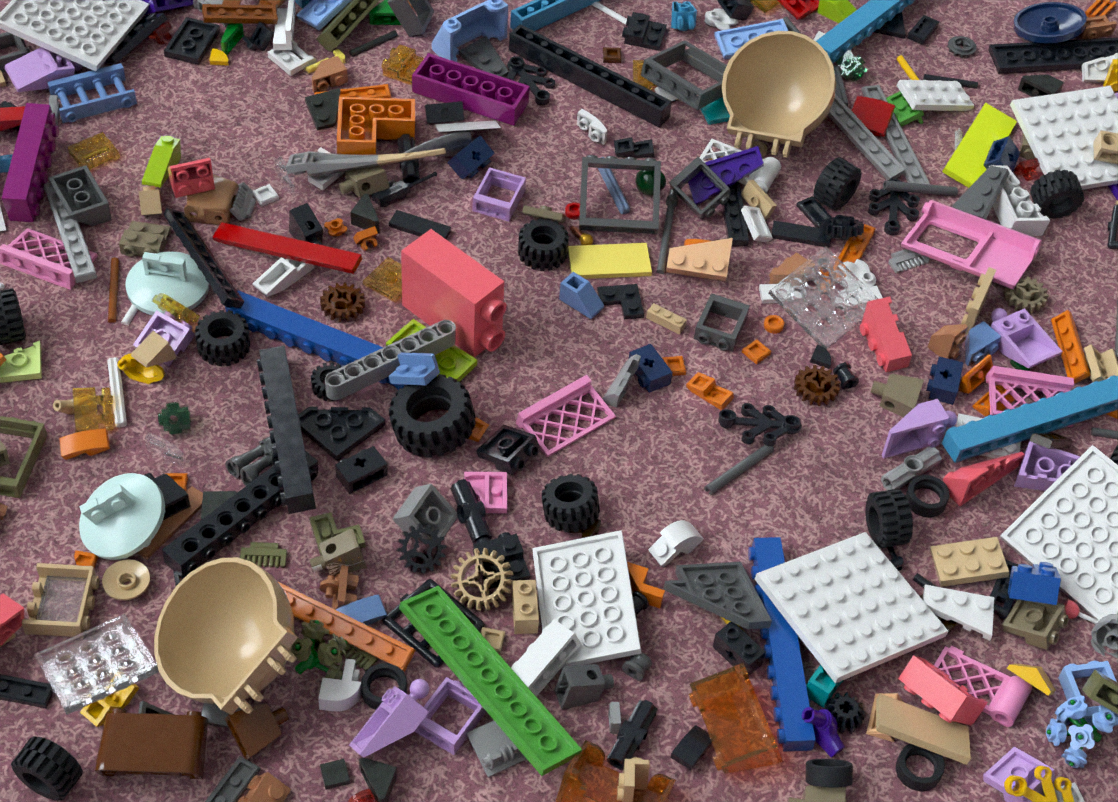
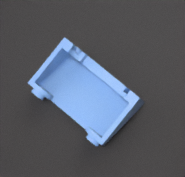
M487 0L447 19L432 41V50L439 57L457 62L456 55L459 54L457 47L481 35L487 36L488 39L498 38L499 41L507 38L508 4L503 0Z

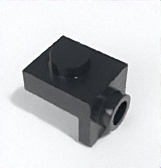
M259 22L252 37L244 35L242 39L247 43L246 46L254 51L257 49L265 51L274 31L265 23Z

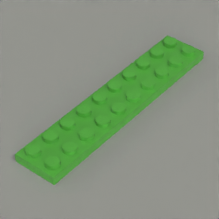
M439 585L400 602L399 609L541 776L581 755V747Z

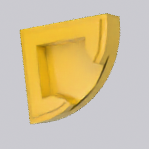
M212 48L209 60L210 65L229 66L227 55L221 50Z

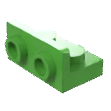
M900 91L886 98L888 103L895 105L893 113L901 127L915 120L923 124V111L912 110Z

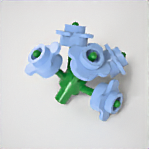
M1082 695L1072 697L1061 704L1055 711L1057 715L1056 720L1051 719L1050 725L1046 728V736L1049 742L1054 743V746H1059L1060 743L1065 742L1067 736H1071L1070 747L1065 749L1061 757L1065 758L1066 764L1073 768H1084V764H1087V754L1082 749L1084 747L1091 749L1095 746V742L1101 740L1102 736L1097 732V729L1101 732L1111 733L1113 726L1118 725V718L1103 705L1099 707L1098 713L1092 715L1094 725H1089L1084 718L1088 712V705L1084 703L1085 697ZM1072 722L1074 725L1070 726L1067 731L1066 725Z

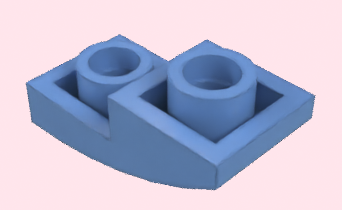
M379 594L357 600L336 609L365 625H370L388 616Z

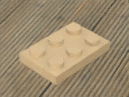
M988 267L986 274H981L977 283L980 287H975L971 297L974 301L969 300L965 310L968 314L964 315L961 324L968 326L967 335L969 330L974 327L996 269Z
M998 537L930 546L941 587L1009 577V570Z

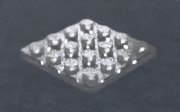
M826 246L771 288L768 293L826 350L862 321L867 301L879 299ZM820 270H827L830 276H824ZM812 280L815 282L816 287H810L806 281ZM834 284H841L844 290L836 289ZM792 292H800L802 298H796ZM821 295H827L830 301H824ZM849 298H855L858 304L850 303ZM807 306L815 307L816 312H810ZM835 309H841L844 315L836 314ZM821 320H827L831 326H823Z
M125 614L34 654L38 665L66 715L159 672L158 664Z

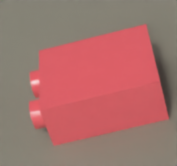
M432 229L401 250L402 305L429 326L442 320L454 322L456 325L455 345L474 358L483 350L487 349L492 352L502 344L505 338V331L502 330L503 315L507 307L504 302L505 281Z

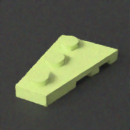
M40 341L34 342L33 346L23 350L21 347L14 349V353L4 356L7 360L0 366V383L42 378Z

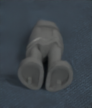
M270 436L262 439L256 448L228 459L225 463L227 471L235 478L241 476L243 484L247 486L259 477L261 471L270 465L272 467L275 465L274 461L279 460L278 458L274 459L272 446L276 445V443H271ZM264 455V457H262L261 459H259V460L253 462L252 464H250L252 461H254V460L257 459L258 457Z

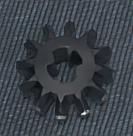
M837 692L834 698L830 697L827 700L824 708L835 717L841 734L845 732L846 728L850 733L854 732L855 728L859 729L863 723L862 720L865 718L863 703L857 702V696L850 698L848 692L844 694V697Z

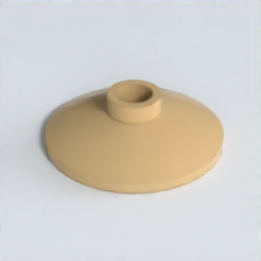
M136 560L118 561L105 571L102 579L103 588L110 597L117 600L137 598L146 591L150 584L149 570L144 564ZM127 581L131 582L128 585H123Z

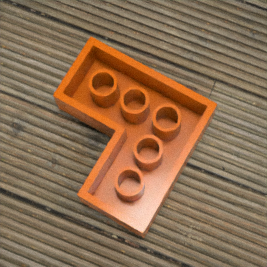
M339 97L337 154L376 155V139H398L403 134H409L415 140V99Z

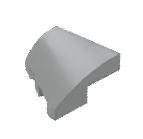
M635 354L625 362L603 397V401L606 404L615 408L618 406L626 394L628 382L639 367L641 356Z

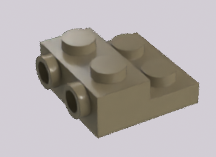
M131 221L128 230H124L119 242L121 254L129 257L134 255L143 257L144 252H163L171 233V226Z
M1018 599L1002 626L1005 632L1025 637L1026 644L1048 650L1051 644H1057L1059 639L1058 631L1060 628H1066L1069 618L1066 615L1064 604L1057 603V605Z

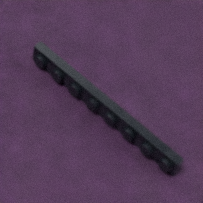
M166 208L163 215L167 219L168 224L173 228L176 236L179 237L183 243L182 245L187 249L190 257L205 276V280L213 288V292L221 300V304L228 308L235 307L241 309L244 300L189 219L185 217L184 212Z

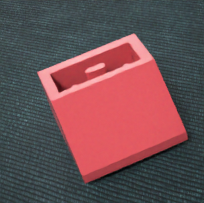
M210 158L168 167L169 179L175 198L215 189Z

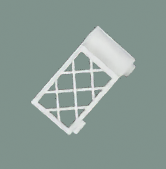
M711 139L699 158L705 163V159L712 158L714 160L717 157L727 156L742 150ZM712 147H716L721 151L713 152ZM767 157L763 159V167L749 174V178L744 177L738 182L746 185L749 180H754L767 193L781 169V164L776 158Z

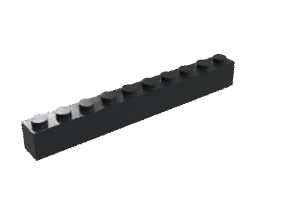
M521 24L509 33V51L540 67L546 68V70L659 128L670 118L671 100Z
M285 346L259 350L261 359L256 360L259 372L263 371V373H259L261 386L265 385V387L261 388L264 400L268 399V401H264L266 414H271L267 416L269 429L273 428V430L269 431L271 443H276V445L272 446L274 459H279L274 461L277 474H281L277 479L279 489H284V492H280L282 506L287 505L289 514L316 509Z

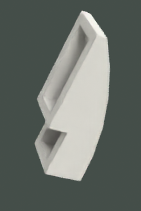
M281 257L252 284L268 297L285 290L315 267L312 264L291 259L285 260Z

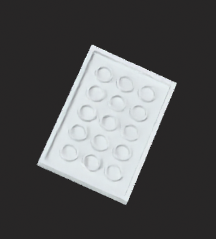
M622 530L532 548L542 631L555 619L574 632L581 642L579 648L563 666L585 665L642 653Z

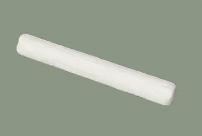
M115 357L109 358L107 362L115 426L120 428L127 425L121 371L117 365L119 359Z

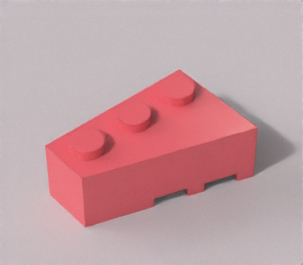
M890 296L867 301L862 323L860 324L862 336H866L869 349L875 352L877 363L884 368L885 372L907 368L912 357L904 332H899L896 321L899 320L897 314L893 315L889 305L892 303Z
M913 655L898 678L905 684V690L913 695L918 694L922 697L921 702L931 709L936 708L940 712L939 716L949 723L955 721L971 726L988 703L982 698L973 697L967 692L968 688L964 685L960 687L949 678L948 674L926 659Z

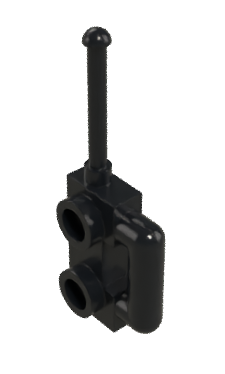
M434 171L421 179L407 184L402 180L398 182L391 180L388 182L390 188L373 193L372 199L380 207H387L395 199L406 198L407 194L411 193L410 189L413 186L434 176L436 177L437 172Z

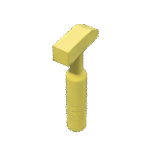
M339 49L333 50L334 57L338 56L343 64L346 63L345 54ZM321 61L305 67V71L308 74L316 71Z

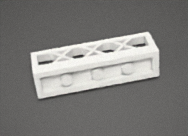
M295 0L288 1V8H277L278 21L275 24L273 50H292L296 14Z

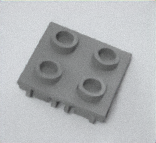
M491 721L466 733L487 777L527 760L495 721Z

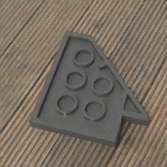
M741 562L677 565L675 573L678 580L665 581L664 583L665 591L746 629L770 628L772 620Z

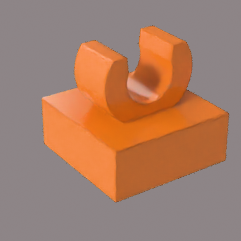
M375 226L357 232L353 237L356 244L361 243V248L364 251L368 249L366 242H370L373 247H376L377 240L375 237L378 232Z

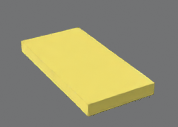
M647 243L568 246L571 273L575 272L584 279L652 276Z

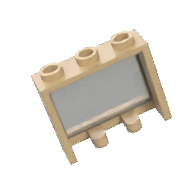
M37 563L36 568L39 580L32 584L34 600L27 604L29 619L22 620L25 634L83 638L84 631L89 630L90 627L89 610H93L95 605L93 592L99 588V576H96L94 566Z

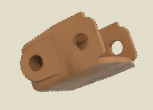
M213 174L214 190L187 195V205L184 207L185 217L194 223L220 225L223 222L229 224L233 215L230 212V208H233L232 205L234 204L236 194H238V184L235 181Z

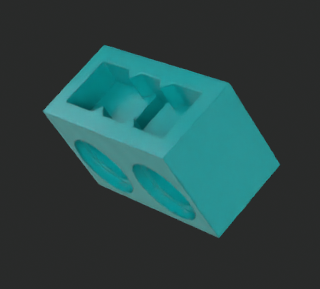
M820 665L806 686L808 698L824 708L827 700L833 696L843 680L835 683Z

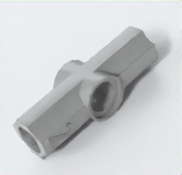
M929 446L916 455L907 456L902 464L881 477L883 487L886 490L902 488L914 478L921 476L940 464L942 461L940 452L935 447Z

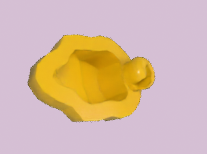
M132 353L124 355L117 363L120 370H123L130 379L138 382L151 384L152 382L162 380L165 376V371L160 365L157 364L146 368L131 356Z

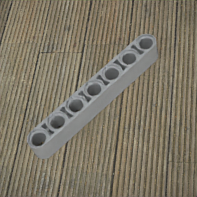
M442 320L330 372L325 377L327 397L331 400H340L389 377L400 366L397 356L399 353H432L435 355L452 347L456 341L455 323L450 320Z

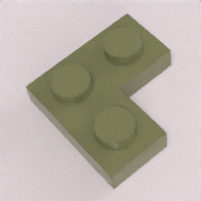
M332 512L309 517L320 555H322L319 547L321 542L352 528L360 549L366 547L359 524L337 530Z

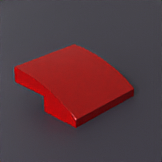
M777 0L797 20L803 19L818 10L820 2L819 0Z
M857 96L851 111L874 136L884 137L895 110V105L875 98Z

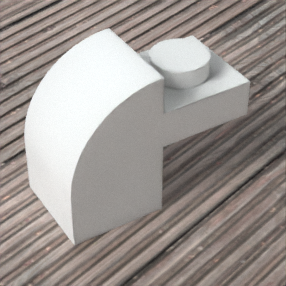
M680 520L664 528L660 532L662 536L648 550L658 563L664 567L680 552L686 554L692 552L704 538L691 523Z
M346 659L342 680L322 678L318 698L319 710L344 711L353 707L359 701L362 693L361 682H359L360 670L356 669V660Z

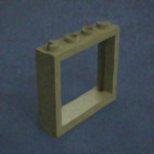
M0 416V433L33 438L16 478L0 476V495L20 498L46 440L47 432L44 423Z

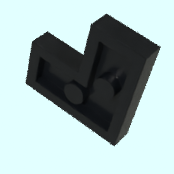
M637 284L597 287L598 296L604 305H621L624 319L644 318V310Z

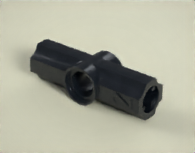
M403 134L398 138V154L415 147L414 137H411L409 134ZM419 159L399 162V169L402 171L404 183H412L420 179L418 170Z
M466 479L458 480L452 484L450 489L457 504L459 522L465 524L473 544H476L481 538L491 540L492 534L485 520L486 512L483 502L477 501L469 481H466Z
M639 700L629 720H625L617 735V741L607 757V762L611 766L624 770L625 759L633 758L636 750H640L641 741L646 739L648 729L658 711V708L652 702Z

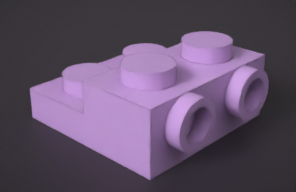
M156 310L133 345L137 348L152 331H155L170 343L177 356L180 350L183 352L186 350L195 334L192 331L193 327L184 321L179 323L175 321L176 318L168 312L163 314ZM173 360L164 362V364L170 366Z
M1013 747L983 774V779L985 783L1002 792L1006 802H1032L1023 796L1017 797L1008 794L1005 790L1004 782L1011 775L1020 776L1026 780L1027 787L1043 795L1042 783L1035 778L1034 771L1037 766H1049ZM1049 767V768L1051 769V771H1052V777H1051V779H1052V783H1053V786H1054V781H1055L1054 769L1051 768V767ZM1042 770L1041 777L1043 778L1045 776V770ZM1014 781L1012 783V789L1015 787Z

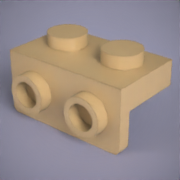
M1092 344L1084 348L1087 365L1091 370L1090 378L1092 382H1100L1113 375L1118 376V361L1113 349L1100 353Z
M642 758L625 759L623 773H619L617 801L633 802L634 789H647L650 760H643Z

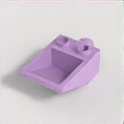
M42 47L5 65V70L17 92L49 89L47 82L73 76L74 71H80L83 68V65Z
M996 308L992 311L991 319L993 322L991 328L1001 336L998 350L1004 356L1029 369L1062 354L1063 351L1025 308L1008 316L1007 312L1002 308Z
M938 399L918 404L889 430L882 452L883 459L928 446L937 447L942 441L946 428H951L957 423L956 414L952 411H945Z
M423 679L414 680L410 685L409 695L396 686L393 689H389L382 697L383 702L349 746L364 758L413 733L429 713L428 710L416 702L417 699H422L428 695V683Z

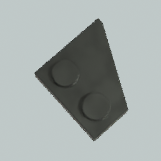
M340 88L305 97V103L317 130L336 125Z

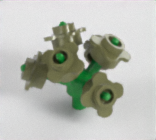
M310 620L309 623L302 622L301 626L305 628L302 629L301 634L304 638H297L292 644L291 652L297 658L296 660L301 661L295 667L296 672L302 674L307 668L313 669L316 667L326 672L325 678L342 680V667L344 663L341 662V655L347 657L345 652L348 649L347 641L342 636L338 638L333 633V638L328 640V644H325L323 636L329 634V630L323 627V622L319 620Z

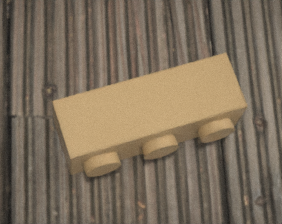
M654 303L647 311V319L677 334H680L686 327L687 319Z

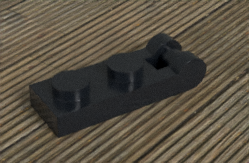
M1006 559L1009 577L997 579L990 594V597H994V603L998 601L1004 604L1003 607L994 604L993 611L1003 620L1006 619L1014 601L1008 595L1012 566L1018 567V564Z

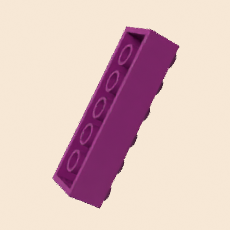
M430 53L425 56L412 74V92L444 103L462 101L463 109L513 126L529 104L530 86Z
M26 103L2 194V201L10 221L34 222L35 217L39 216V202L44 197L43 186L47 184V170L51 168V154L55 152V138L59 136V126L55 123L56 116L55 113H52L49 104Z

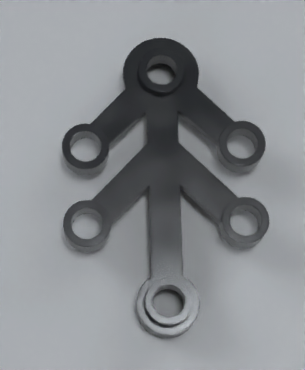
M519 56L511 57L507 63V68L510 71L506 78L514 81L518 73L520 76L518 82L530 86V90L535 96V102L538 105H547L550 101V93L546 90H540L535 83L552 89L555 87V80L543 78L547 73L546 68L527 65L523 58ZM527 72L535 73L536 76L527 74Z
M889 179V180H888V181L902 182V181H900V180H898V179ZM883 188L870 191L869 199L873 201V203L869 204L868 208L870 215H878L880 211L889 207V220L884 225V232L886 234L897 235L899 233L900 224L897 221V209L905 214L909 221H916L918 219L919 211L914 209L918 207L920 201L917 195H910L908 192L884 190ZM890 194V198L880 203H874L880 201L881 197ZM898 195L902 197L905 201H907V205L909 207H907L900 199H898Z
M744 403L741 407V414L745 417L752 416L754 418L736 417V413L730 409L721 410L718 418L720 426L726 429L731 428L733 425L755 426L751 430H746L742 433L741 440L745 444H753L756 436L770 428H777L773 432L765 433L763 443L766 446H774L776 439L786 433H799L802 428L801 421L797 416H784L771 405H765L761 413L752 404Z

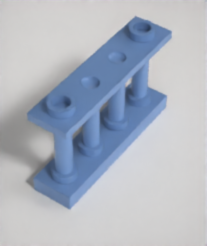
M121 63L100 68L97 71L92 70L47 82L50 95H58L63 106L59 108L62 123L75 122L78 119L123 107L129 108L137 104L134 89L126 91L122 83L126 79ZM115 84L119 93L107 95L104 86ZM96 88L100 98L89 100L85 91ZM78 93L81 103L70 105L67 95Z

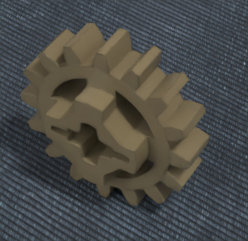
M1029 276L1026 279L1022 277L1014 289L1005 287L1003 292L1005 295L1004 300L1009 301L1008 306L1014 305L1015 311L1025 308L1033 314L1034 309L1039 312L1041 307H1045L1049 297L1047 294L1048 289L1043 288V283L1038 284L1036 278L1030 280Z

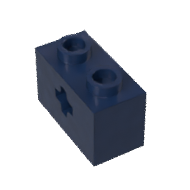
M479 136L447 163L461 179H465L467 176L471 179L479 172L477 169L479 166L484 168L491 162L489 158L495 153L485 140Z
M1010 136L993 141L984 162L986 170L990 165L1008 166L1012 172L1014 171L1021 152Z
M652 344L629 352V358L635 354L641 356L639 367L635 374L642 388L645 387L650 393L671 384L673 372Z
M939 356L937 364H932L929 376H933V380L929 379L926 391L930 392L928 399H938L939 402L954 404L958 393L963 362Z

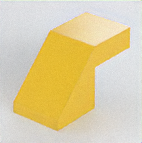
M117 673L105 693L93 692L80 713L96 727H100L105 722L106 713H111L114 708L123 709L126 707L140 687L123 673Z

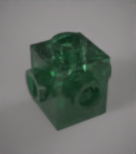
M850 50L836 61L842 69L840 71L841 75L846 80L850 78L853 82L857 81L868 71L864 66L866 62L860 55L856 57Z
M179 402L166 403V407L161 409L162 413H158L159 426H163L164 431H169V434L183 433L182 429H191L189 405H179ZM171 416H176L178 420H172Z

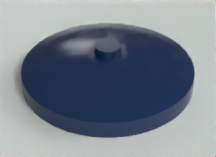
M1063 2L1037 3L1023 8L1015 15L1014 30L1017 35L1028 41L1058 43L1080 35L1086 28L1087 17L1082 9L1072 4Z

